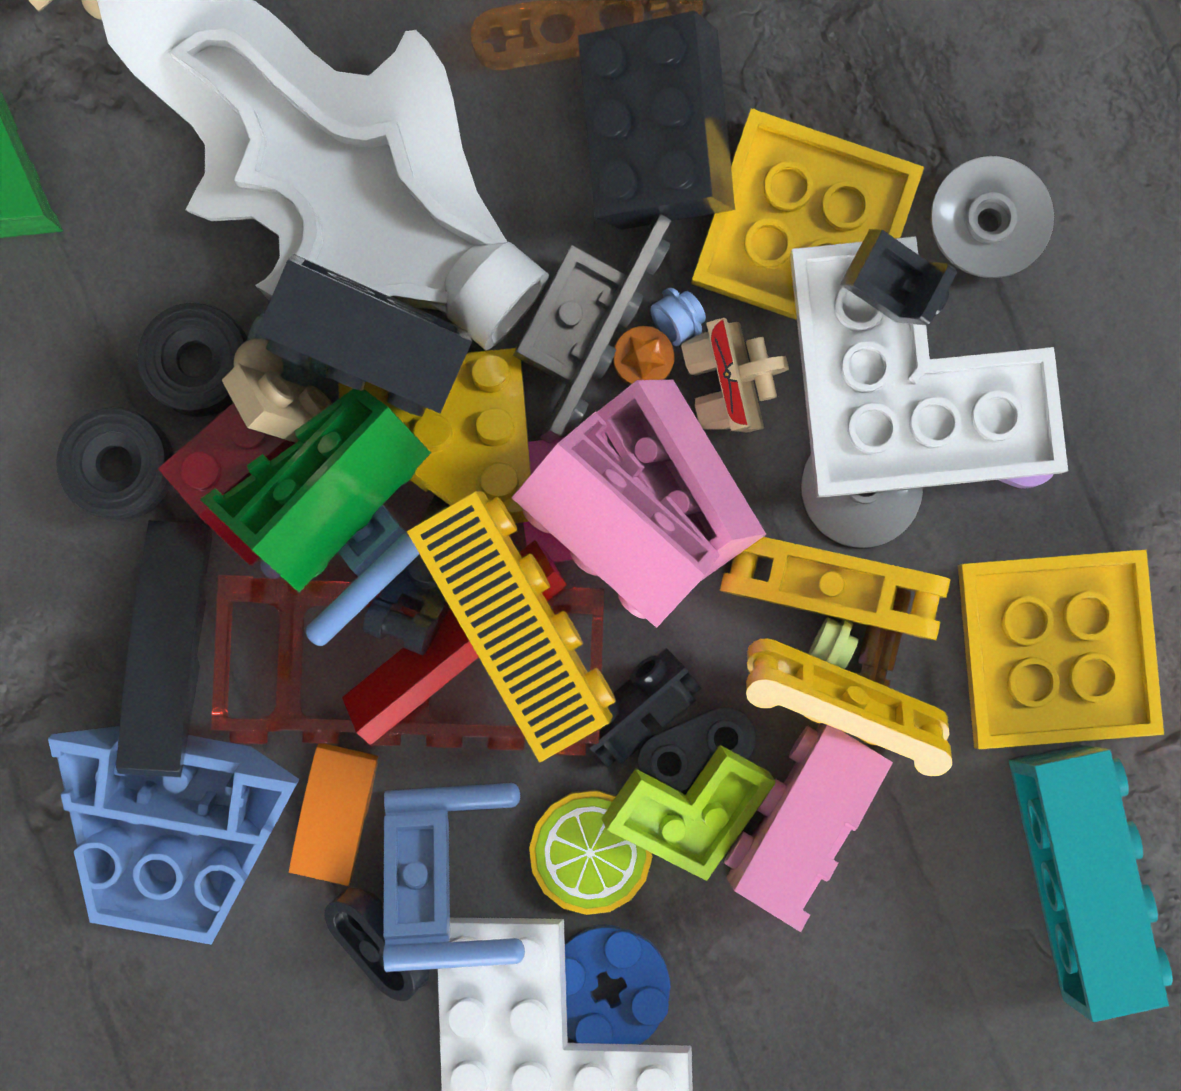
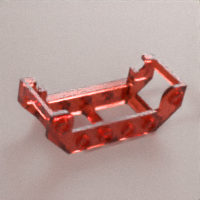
M218 575L211 730L229 731L230 743L267 744L268 732L284 730L302 731V742L328 744L339 743L340 732L356 733L353 723L349 718L309 717L301 710L305 614L310 608L327 607L352 582L311 580L298 592L283 578L268 579L252 578V576ZM572 587V589H562L547 603L554 615L564 610L567 615L592 616L590 671L598 668L602 674L604 588ZM381 592L377 594L363 609H369L372 601L376 597H379ZM234 603L271 605L279 611L276 707L268 716L228 715L231 627ZM404 606L400 610L411 617L419 613ZM429 697L371 745L400 746L401 734L426 735V747L463 748V736L488 737L487 749L524 750L526 738L517 724L436 721L430 714ZM600 729L559 751L556 755H586V743L599 744Z

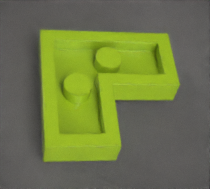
M720 745L686 795L635 768L601 819L607 831L707 881L773 788L776 781L768 770Z

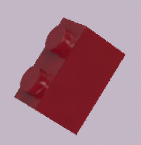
M233 403L163 463L158 470L196 514L250 566H253L261 558L200 499L215 488L222 495L226 494L252 475L247 468L249 463L262 454L271 461L294 445L295 442L247 428Z

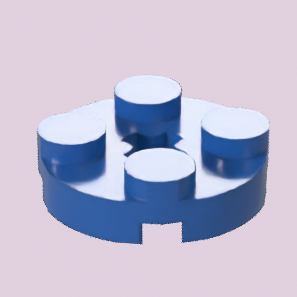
M607 924L581 930L565 942L567 1037L577 1043L639 1045L647 1040L656 1031L660 1022L664 1020L668 1013L671 987L667 966L655 945L639 933L636 934L629 929ZM606 971L611 979L622 977L626 982V987L619 991L620 1001L610 1005L605 998L596 1000L591 991L598 987L596 976Z

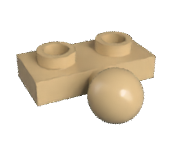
M261 338L248 340L236 351L234 368L222 379V382L247 428L296 443L299 439L296 437L295 430L330 406L332 402L321 390L314 386L304 387L284 380L281 377L284 360L282 357L266 349L269 340Z

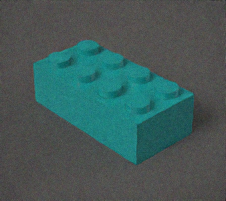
M1081 744L1010 759L1009 765L1063 1001L1092 1022L1169 1006L1165 986L1172 985V971L1164 949L1162 947L1156 948L1151 923L1157 922L1158 911L1151 888L1148 884H1141L1136 860L1143 858V845L1136 824L1133 821L1127 822L1122 797L1128 795L1129 786L1121 760L1119 758L1113 759L1110 749Z

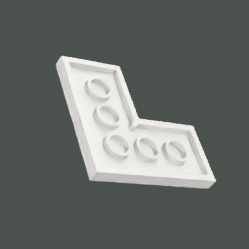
M916 236L895 238L918 254ZM862 242L795 248L791 250L790 260L816 498L1060 474L1068 471L1054 347L930 359L926 325L894 322L840 285Z
M450 918L449 942L517 938L524 945L525 955L519 964L438 969L442 1091H693L691 1046L568 1043L564 919Z

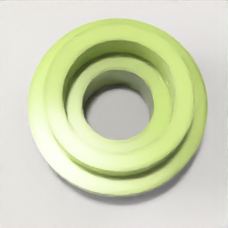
M827 617L818 631L808 654L845 669L859 639L850 635L853 622L842 620L839 623Z

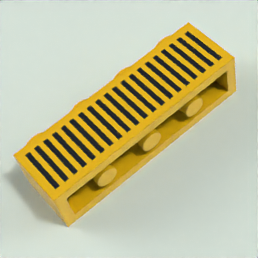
M475 491L408 530L407 533L540 763L609 724L613 715L608 706L615 703L616 700L598 668L587 672L575 649L583 645V642L566 612L563 610L554 615L542 592L550 588V585L538 562L531 553L522 558L509 535L517 531V527L501 499L497 496L489 501L484 492Z

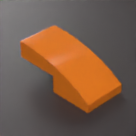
M318 743L304 795L289 873L349 886L354 875L363 823L369 810L379 756Z

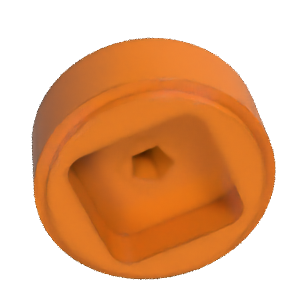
M638 326L626 331L617 341L613 362L617 375L624 383L630 386L637 380L667 379L674 364V349L671 341L663 332L649 326Z

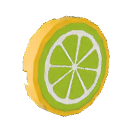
M596 789L571 792L551 804L535 825L529 847L532 873L543 893L563 909L585 915L611 912L632 900L646 882L652 861V853L607 831L601 819L617 795Z

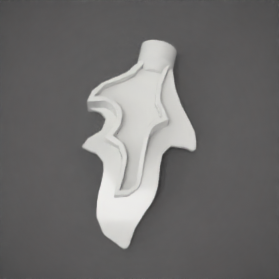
M97 0L108 44L134 76L187 121L205 144V174L186 210L191 214L210 221L255 219L279 236L280 258L266 279L255 285L268 300H271L287 260L293 254H296L413 307L439 310L446 314L447 318L456 326L467 330L470 337L481 347L489 350L517 325L544 289L549 274L515 245L507 242L477 193L463 151L454 99L445 67L429 42L416 30L405 31L396 51L370 75L335 71L310 51L276 16L254 0Z

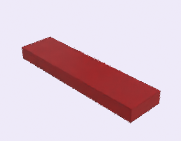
M534 540L520 551L519 554L523 558L531 553L538 562L550 585V588L542 592L546 601H549L565 588L567 583L549 554ZM451 609L447 612L430 647L424 655L403 647L342 697L356 733L368 744L371 745L479 658Z

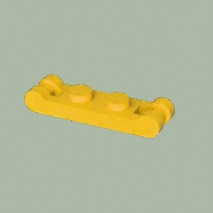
M762 537L733 558L730 573L723 574L720 591L936 641L941 623L935 620L940 597H947L951 579ZM758 557L773 559L768 582L753 579ZM897 588L915 591L910 614L892 610Z
M768 638L759 639L749 646L747 651V668L750 674L746 680V695L751 704L760 708H772L777 705L783 706L804 715L811 721L827 724L854 735L865 743L878 745L913 759L916 769L923 775L939 776L951 768V746L947 741L949 736L948 716L943 710L776 640Z

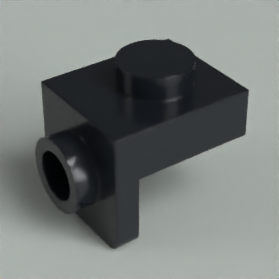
M869 229L840 285L894 322L928 325L946 305L949 298V287L957 274V270L947 263L928 262L884 230Z

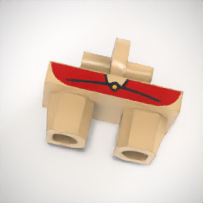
M726 318L707 322L708 332L701 333L683 342L681 345L685 365L690 375L696 376L717 370L722 391L695 398L696 413L701 427L705 430L731 429V431L745 433L764 429L753 380L756 383L759 401L776 398L777 393L773 375L789 370L786 356L768 358L764 337H758L746 341L750 357L749 362L739 322L728 323Z

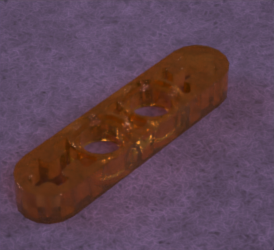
M536 0L492 8L482 12L472 25V49L481 64L493 70H506L579 57L578 35L605 30L600 23L599 16L606 6L611 4L627 6L634 16L633 23L643 21V6L640 0ZM649 0V11L663 9L667 6V0ZM679 0L681 4H691V6L685 8V12L695 10L702 16L703 0ZM670 11L652 13L651 19L670 16L672 14ZM554 14L567 16L575 27L572 37L563 43L547 41L542 36L540 27L548 16ZM530 19L531 39L535 46L533 48L525 49L524 36L508 39L506 41V50L503 52H494V47L491 43H481V41L488 40L491 37L490 29L493 27H502L503 33L506 36L523 34L521 21Z

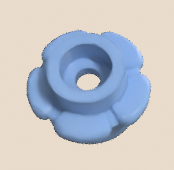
M674 288L665 289L662 292L664 298L651 306V316L656 328L669 338L672 345L680 346L683 342L702 333L701 324L705 322V312L698 299L692 293L684 291L679 295V292Z

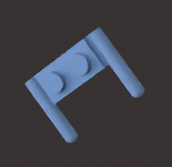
M383 505L373 514L370 522L363 529L356 532L338 551L358 578L307 626L306 635L315 645L323 646L327 644L419 555L408 533ZM264 560L261 561V570L267 577L271 579L280 577Z
M499 783L385 791V946L383 952L385 972L519 964L523 960L525 948L522 941L517 938L449 942L448 811L515 807L520 801V790L516 784Z

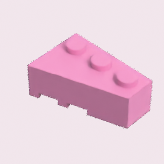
M637 380L597 411L599 416L608 425L601 433L608 444L622 460L627 454H633L645 467L637 477L659 502L665 497H671L720 554V557L702 580L766 535L674 380Z
M595 411L557 443L513 495L512 499L523 508L524 516L534 527L542 532L551 533L570 550L572 559L582 570L588 574L599 576L618 593L620 602L630 613L642 619L646 618L657 628L702 580L720 557V554L671 497H665L659 502L637 477L645 467L633 454H627L623 460L602 437L601 433L608 425Z
M820 723L816 730L809 726L803 730L789 754V758L794 760L796 764L784 783L776 778L774 779L776 781L775 785L757 809L758 812L764 815L751 836L743 831L732 845L724 860V864L731 867L726 878L735 892L799 932L802 931L810 914L803 911V908L820 880L822 879L826 882L830 880L838 865V862L833 860L850 831H855L858 828L893 763L845 732L824 723Z

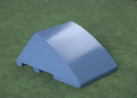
M120 726L51 734L48 738L52 757H57L64 786L61 798L64 810L70 812L77 843L74 856L90 923L212 945L299 778L251 746L188 735L181 778L118 774L116 762Z

